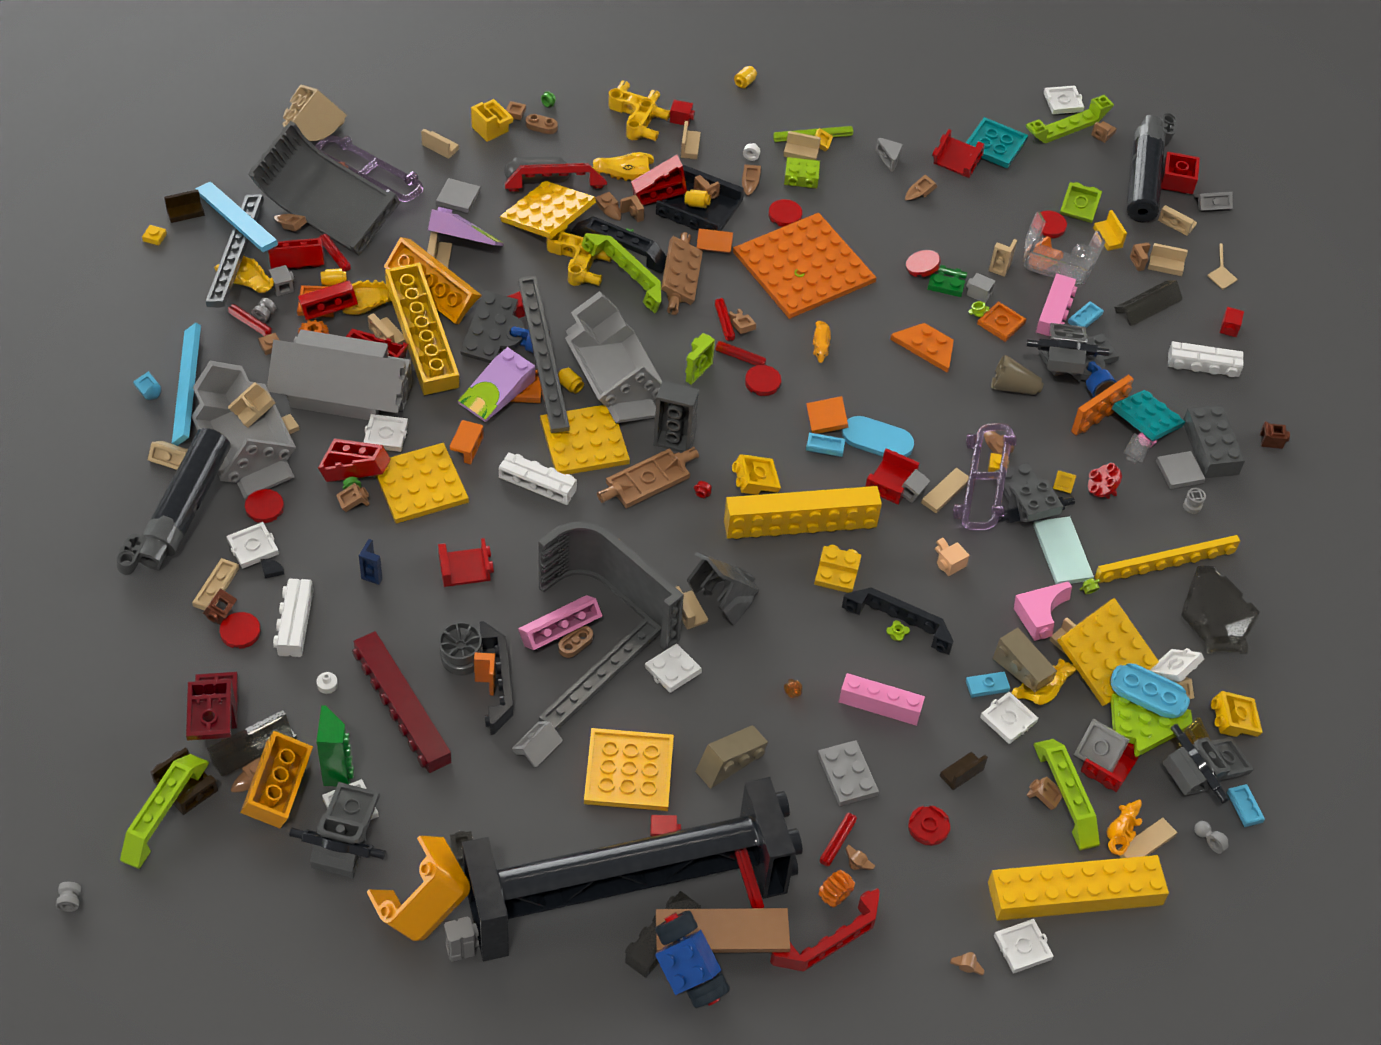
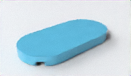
M864 416L851 417L847 420L849 428L842 429V436H844L845 441L850 446L879 456L884 455L886 448L906 457L913 451L914 439L909 432Z
M1127 663L1123 666L1119 665L1112 673L1111 686L1119 696L1166 718L1180 717L1189 706V696H1187L1186 690L1181 685L1137 664Z

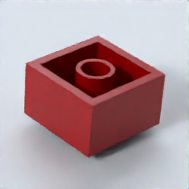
M1167 152L1163 163L1161 189L1193 194L1198 181L1200 157Z

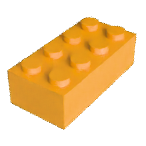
M273 731L266 742L240 813L281 828L288 819L313 746Z

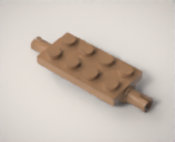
M687 232L681 233L680 239L675 236L670 239L661 290L667 292L669 301L667 312L670 313L671 311L672 315L678 314L679 303L686 302L691 305L695 301L703 251L690 245L691 235Z
M691 447L682 453H673L669 448L606 478V484L609 487L597 492V497L601 503L617 497L625 508H629L689 479L690 473L686 469L685 464L698 458L699 453L695 450V447Z

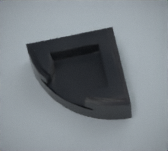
M261 559L265 579L284 575V569L280 563L272 559Z

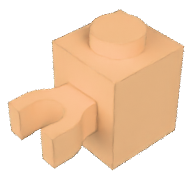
M944 538L937 540L938 546L935 547V550L939 553L937 564L940 570L950 576L967 567L970 555L958 542L949 546Z

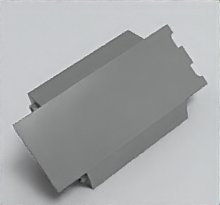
M599 291L571 312L576 323L566 330L568 336L565 339L598 400L608 408L615 423L655 418L656 405L654 400L659 392L662 379L634 330L624 321L618 308Z
M301 329L298 337L295 336L294 342L273 339L267 389L272 393L286 395L291 408L370 420L371 414L379 415L380 411L392 413L404 411L412 386L411 360L389 356L388 344Z
M209 361L193 386L200 404L191 417L197 430L202 428L214 429L222 433L231 443V448L217 473L220 481L237 483L244 499H247L251 493L257 490L269 489L294 478L287 460L296 446L276 405L274 404L247 428L239 417L229 410L228 406L254 382L249 381L243 367L240 365ZM257 383V384H259L261 387H263L266 391H268V389H267V387H266L265 384Z

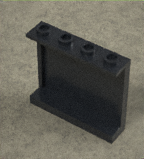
M683 165L687 191L694 190V179L696 176L701 175L710 185L715 182L720 183L719 196L711 199L710 205H707L706 208L689 207V205L685 204V194L663 199L662 202L657 200L656 215L697 231L699 229L722 231L743 201L744 188Z

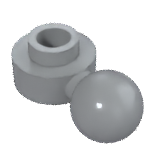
M1206 821L1196 823L1194 827L1196 835L1202 838L1206 837L1208 845L1214 852L1221 854L1228 849V838L1225 834L1218 831L1212 832L1210 824Z

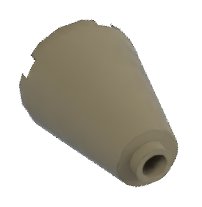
M1007 355L1001 357L995 370V378L993 377L991 382V388L995 390L1036 395L1037 392L1040 393L1044 385L1042 378Z

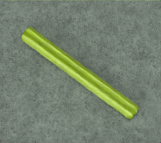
M852 126L820 128L833 137L853 135ZM818 129L795 130L792 132L815 136ZM789 131L774 132V142L787 141Z

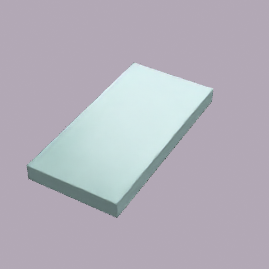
M1070 516L1034 521L1033 527L1055 584L1068 581L1070 584L1080 583L1094 578Z

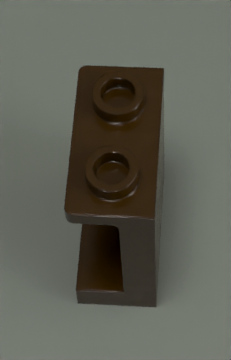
M187 748L175 752L169 759L157 764L151 770V776L156 786L174 760L189 755ZM203 772L199 780L190 777L173 805L182 815H185L218 791L216 779L212 775L207 776L205 772Z

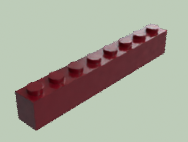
M376 631L354 640L352 652L355 659L361 661L362 670L366 676H370L373 689L380 692V699L383 705L389 707V714L392 720H397L400 733L403 737L406 736L408 738V745L411 751H416L420 766L422 768L425 767L428 773H431L452 763L449 748Z

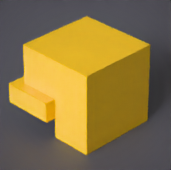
M495 99L486 103L481 102L471 107L472 128L486 142L509 132V124L513 123V117Z

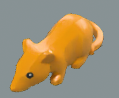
M817 321L813 337V354L816 355L818 362L822 363L824 358L828 356L831 332L828 324L823 321Z
M1140 799L1129 802L1125 806L1120 805L1121 814L1107 828V836L1110 840L1108 848L1115 855H1123L1126 852L1130 842L1136 835V832L1133 831L1134 826L1142 824L1141 818L1136 819L1142 806ZM1115 845H1123L1119 850L1115 847Z

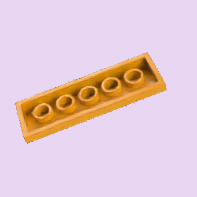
M400 237L384 268L390 269L421 263L436 309L453 323L460 324L465 314L482 295L414 241Z

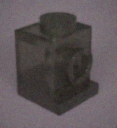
M459 831L450 835L451 849L460 867L463 866L462 842L473 840L471 831Z

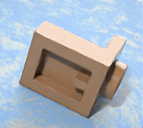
M1104 121L1101 123L1096 122L1091 135L1105 143L1116 133L1117 128Z
M699 175L694 179V190L708 191V195L711 196V199L719 196L720 183L715 182L710 185L707 180Z
M636 195L620 200L621 213L630 211L631 216H634L637 222L644 221V207Z
M1140 243L1133 246L1130 258L1137 271L1145 269L1148 262L1149 243Z
M356 483L336 495L342 510L345 512L361 502L366 506L370 505L367 490L364 487L360 488Z
M1048 777L1034 780L1030 784V791L1027 794L1029 798L1037 796L1050 810L1056 808L1063 797L1059 787Z

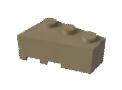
M1018 627L999 639L992 659L1033 692L1038 691L1053 681L1057 670Z
M751 725L708 744L695 772L711 789L754 760L761 758L765 753L764 750L768 741Z

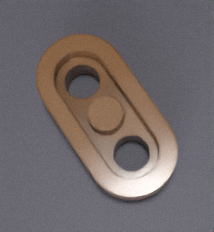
M530 114L526 117V127L530 130L545 134H554L558 130V123L555 119L537 114Z
M584 625L568 633L559 641V653L566 658L577 655L593 641L592 629Z

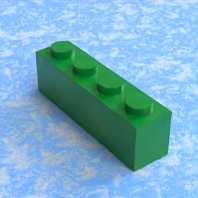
M321 705L316 743L323 786L337 787L338 782L349 784L350 779L354 778L353 756L351 755V744H349L350 733H346L345 724L326 705Z

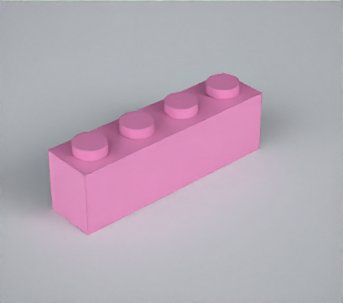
M1056 273L1040 316L1036 333L1049 336L1050 323L1065 324L1062 321H1066L1069 310L1066 309L1071 308L1073 302L1071 296L1075 297L1078 288L1075 286L1076 279Z
M586 595L518 628L524 646L535 650L602 617V613L596 598Z
M847 673L841 689L839 703L917 726L925 696Z

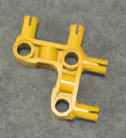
M621 81L618 88L609 91V108L620 113L631 114L626 126V137L628 139L638 140L643 137L656 141L659 131L647 127L654 117L668 121L670 110L662 109L656 105V101L660 97L658 91L651 90L648 97L628 92L630 84L627 81Z
M568 226L552 239L546 237L548 252L560 256L573 257L568 266V283L570 285L579 286L586 282L600 286L602 275L591 273L589 270L594 260L600 259L611 262V257L604 251L593 257L581 246L584 237L565 233Z

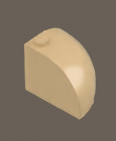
M300 85L290 100L292 103L290 109L287 108L284 112L283 118L285 121L283 126L285 127L292 121L296 123L302 134L309 141H317L330 136L338 127L342 126L347 115L318 89Z

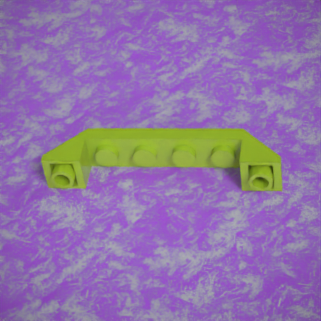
M1101 95L1091 99L1088 110L1046 126L1038 119L1026 124V128L1036 138L1046 144L1093 126L1112 109L1114 104L1105 95Z
M586 233L581 245L585 251L589 252L593 257L604 251L619 267L623 268L631 278L635 279L646 290L643 303L647 308L657 313L661 303V281L612 236Z
M1054 739L1034 743L1033 746L1040 762H1048L1075 823L1072 834L1079 850L1099 846L1096 814L1065 745Z
M189 754L173 761L126 831L120 857L121 862L137 869L141 868L151 852L147 842L190 777L199 780L209 765L207 760Z

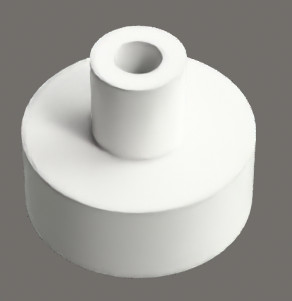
M755 143L747 144L743 150V156L747 160L755 161L759 158L760 148Z
M325 672L318 676L317 688L320 692L330 694L337 689L338 681L333 673Z

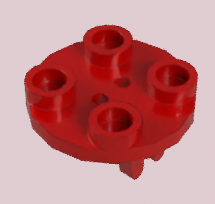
M1114 463L1103 465L1089 473L1088 490L1093 496L1106 497L1107 499H1110V494L1117 496L1116 489L1121 483L1122 473Z

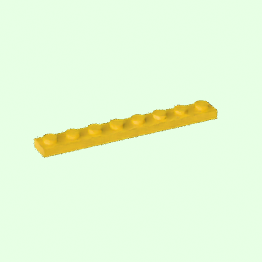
M1238 535L1101 565L1098 566L1094 578L1095 580L1100 579L1099 583L1111 582L1115 579L1146 574L1150 571L1163 570L1172 566L1177 567L1189 562L1195 563L1202 559H1213L1224 554L1230 555L1236 552L1240 539Z

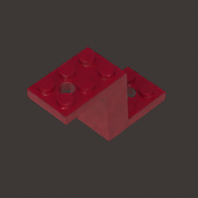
M238 673L195 674V681L188 682L187 741L231 738V729L237 728Z

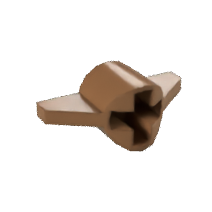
M850 845L845 848L851 869H874L875 865L868 860L863 852L856 851Z
M973 952L954 957L950 961L951 964L959 966L964 972L984 975V969L977 962L976 955Z

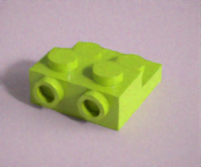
M787 157L784 185L817 189L820 161Z
M1070 182L1060 214L1092 223L1102 191L1096 187H1086L1078 182Z
M702 333L693 340L691 344L692 351L686 358V382L691 385L713 364L715 339L705 333Z

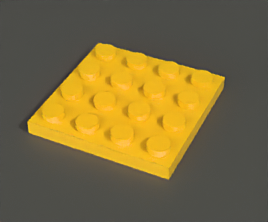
M544 181L515 205L507 209L500 218L503 223L552 239L594 205L596 199L594 196Z
M605 405L566 411L570 428L569 431L551 433L547 414L540 415L554 469L564 475L630 464V458L619 423H615Z
M444 442L390 457L391 460L384 473L375 475L396 524L469 503L468 495Z
M1115 598L1106 602L1057 639L1059 645L1102 706L1107 705L1111 701L1113 693L1117 694L1110 682L1112 673L1117 666L1133 663L1150 670L1159 663Z
M591 728L584 804L668 811L674 735Z

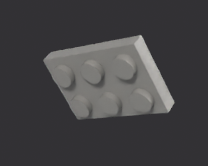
M857 740L818 750V758L839 806L878 796L879 790Z

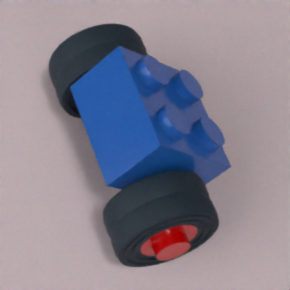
M684 911L678 915L675 912L664 918L665 921L655 928L661 943L667 946L658 951L655 956L674 994L677 995L687 990V994L695 1008L707 1004L710 1006L718 1002L720 997L725 995L730 988L723 974L719 973L721 968L702 930L686 936L698 927L691 911Z

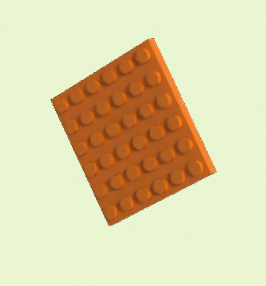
M820 213L733 247L735 256L789 319L875 283L877 278ZM797 269L796 273L798 275H802L803 273H805V275L803 277H797L794 274V272Z

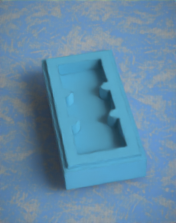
M1089 301L1068 319V323L1087 328L1103 315L1104 310Z
M809 432L806 451L842 457L846 439Z
M1005 672L966 677V684L971 698L1010 691V685Z
M1247 784L1228 789L1227 794L1244 827L1264 822L1265 818Z

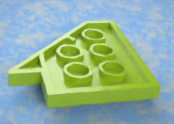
M1113 693L1111 696L1113 730L1130 739L1129 743L1134 744V755L1137 757L1176 737L1170 729L1174 724H1178L1183 733L1188 731L1193 724L1192 713L1189 709L1180 717L1166 718L1118 694Z

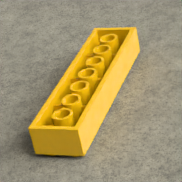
M421 263L385 269L386 285L405 342L409 344L408 351L423 395L459 388V373Z
M878 486L726 497L724 525L727 539L822 531L832 532L835 530L861 528L870 529L878 525L882 503Z
M1158 855L998 869L991 871L988 880L997 921L1160 906L1164 904L1169 894Z

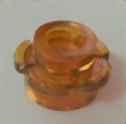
M789 679L788 683L784 685V690L790 698L798 697L802 694V685L798 680Z

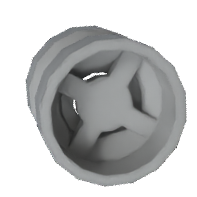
M262 298L258 306L252 309L251 313L252 316L265 323L269 319V315H272L277 308L272 300Z
M1191 488L1183 503L1184 509L1191 514L1199 513L1206 499L1205 492L1199 488Z
M75 882L60 883L58 886V894L60 896L56 900V908L65 912L76 911L79 908L78 896L81 894V886Z

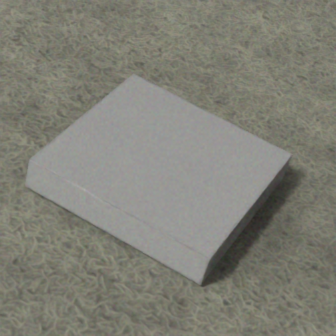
M448 178L436 200V205L469 213L480 192V186Z
M1191 451L1159 456L1156 459L1170 489L1205 482V477Z
M1092 719L1074 755L1083 761L1087 758L1113 773L1130 739L1096 719Z

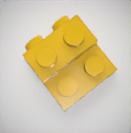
M740 454L736 461H734L732 471L737 474L736 486L740 487L741 493L758 495L761 490L779 492L781 489L773 459Z
M836 545L824 546L814 585L846 593L853 592L861 554H858L853 549L847 551L840 550Z
M1221 691L1212 699L1211 708L1216 713L1215 726L1219 727L1221 734L1237 737L1243 733L1258 737L1263 733L1254 698Z

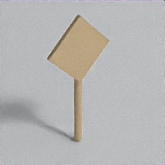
M1220 243V267L1207 276L1223 290L1238 279L1224 267L1223 244Z

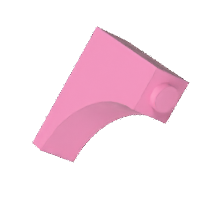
M1069 581L1015 596L1014 610L1034 641L1052 636L1054 621L1051 612L1059 604L1070 600L1072 586Z

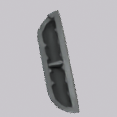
M517 157L508 165H505L504 173L509 178L520 165L567 164V162L562 157ZM552 173V176L535 174V177H525V174H522V184L542 183L544 181L560 183L567 180L571 173L568 176H559V173Z

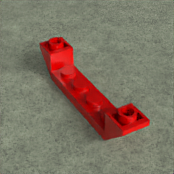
M589 163L520 165L505 182V189L519 191V188H522V174H525V177H535V174L552 176V173H559V176H568L569 173L586 175V172H589V184L593 188H603V185H607V181Z
M878 888L871 892L868 890L860 896L858 910L862 914L857 916L850 925L841 926L834 935L823 937L813 948L807 947L800 954L790 942V952H772L770 963L773 966L804 972L873 929L880 890Z

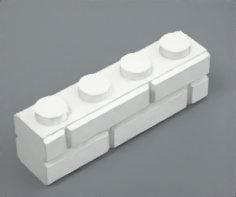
M1172 341L1168 352V367L1187 369L1194 372H1207L1213 375L1221 374L1229 377H1239L1243 369V351Z
M508 452L499 466V478L565 505H568L577 489V479L572 475H564L554 468L540 465L537 461L524 459L520 454L514 455Z
M289 578L287 586H283L282 596L285 600L280 603L279 613L282 616L281 619H277L276 629L279 633L278 636H274L273 646L277 648L279 656L291 655L292 657H301L313 596V584L311 580Z

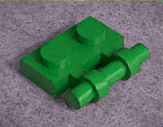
M945 265L939 266V269L936 271L939 274H931L927 290L962 297L965 280L959 278L966 279L967 272L961 271L958 268L956 270L946 268Z

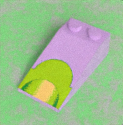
M438 207V210L432 209L428 230L491 245L503 246V242L461 216L453 214V210Z
M507 347L492 360L458 400V404L486 422L535 381V365Z

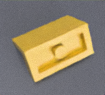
M1110 210L1107 220L1096 222L1093 226L1107 251L1123 248L1127 235L1126 230L1113 210Z

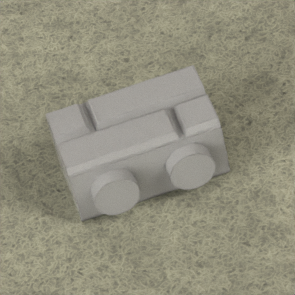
M468 916L459 918L458 921L445 922V945L449 959L453 962L461 960L462 957L475 956V947L479 946L477 937L479 934L476 923L472 924Z

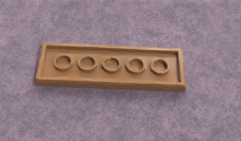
M788 908L656 909V927L665 921L664 918L675 912L678 915L690 910L698 927L686 936L702 930L713 953L790 952ZM656 933V948L658 952L667 945L661 943Z

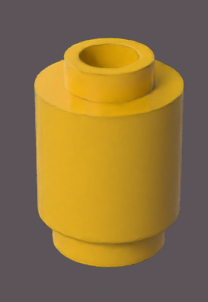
M752 66L744 67L734 76L735 84L740 88H746L756 79L757 71Z
M692 189L686 191L685 204L689 205V207L706 208L707 205H710L711 196L708 195V191Z
M342 268L325 269V271L321 272L322 286H332L347 281L346 272H343Z
M568 367L559 371V382L569 392L576 394L582 390L584 382L572 369Z

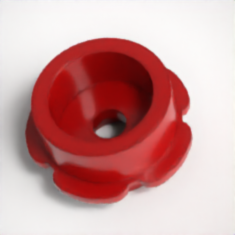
M699 481L694 486L698 497L705 498L710 496L712 487L709 483Z

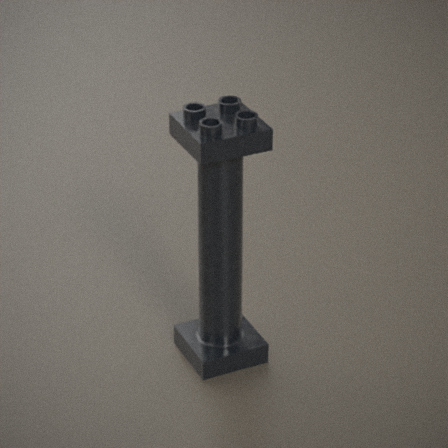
M770 777L745 782L741 813L738 818L502 869H496L489 837L462 842L464 874L470 883V891L467 897L473 922L476 923L479 936L477 937L482 961L509 956L508 919L739 869L735 856V850L747 848L762 899L787 894L791 876L798 875V863L795 855L802 854L803 847L797 828L788 830L784 817H789L790 815L789 803L785 792L775 793Z

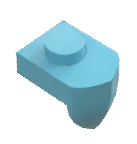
M149 371L133 381L134 386L145 399L153 400L159 397L161 386Z

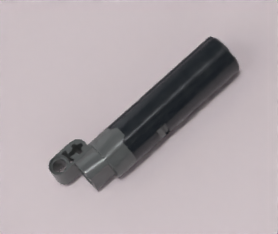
M1171 113L1163 114L1162 118L1156 115H1146L1134 133L1127 214L1137 222H1150L1159 213L1164 148L1169 144L1176 132L1177 120Z
M210 428L198 430L142 536L131 534L126 538L117 555V568L120 573L124 575L133 573L139 562L148 568L160 570L166 556H173L196 511L199 509L231 448L230 441L222 433ZM123 561H130L131 563H129V564H123L122 562H123Z

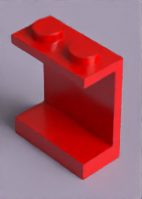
M948 129L947 133L942 135L939 147H935L932 153L934 164L970 178L984 153V143L978 141L976 147L952 138V130Z
M886 448L882 462L874 474H869L865 487L878 486L880 497L899 505L903 499L904 488L901 486L915 469H919L920 463Z
M485 538L481 539V548L447 552L446 543L438 544L444 587L491 581L490 573H494L493 562L488 560V557H491L490 546H486Z
M1128 743L1113 773L1087 758L1084 761L1081 772L1088 778L1103 784L1107 789L1117 792L1140 756L1134 755V744Z

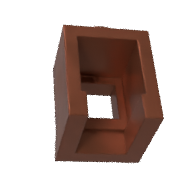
M1265 421L1260 431V436H1264L1261 447L1283 449L1285 443L1290 439V431H1286V425L1270 424Z
M220 588L203 614L210 621L220 624L237 599ZM218 600L227 605L224 611L216 606Z

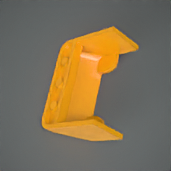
M419 836L417 838L427 855L419 867V872L424 882L402 905L394 890L369 889L367 891L381 920L412 941L425 940L468 896L470 891V883L444 837Z

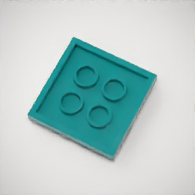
M984 117L966 143L976 147L978 141L984 143V153L981 158L1008 168L1026 143L1028 135Z
M1146 390L1114 403L1112 407L1116 413L1152 441L1182 428L1186 422Z

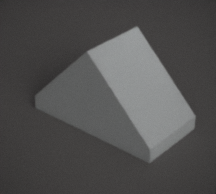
M878 138L876 152L888 169L893 172L901 157L903 144Z

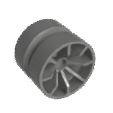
M463 621L454 622L447 625L441 631L439 636L442 664L447 671L455 675H468L474 672L475 652L483 653L480 631L473 624Z

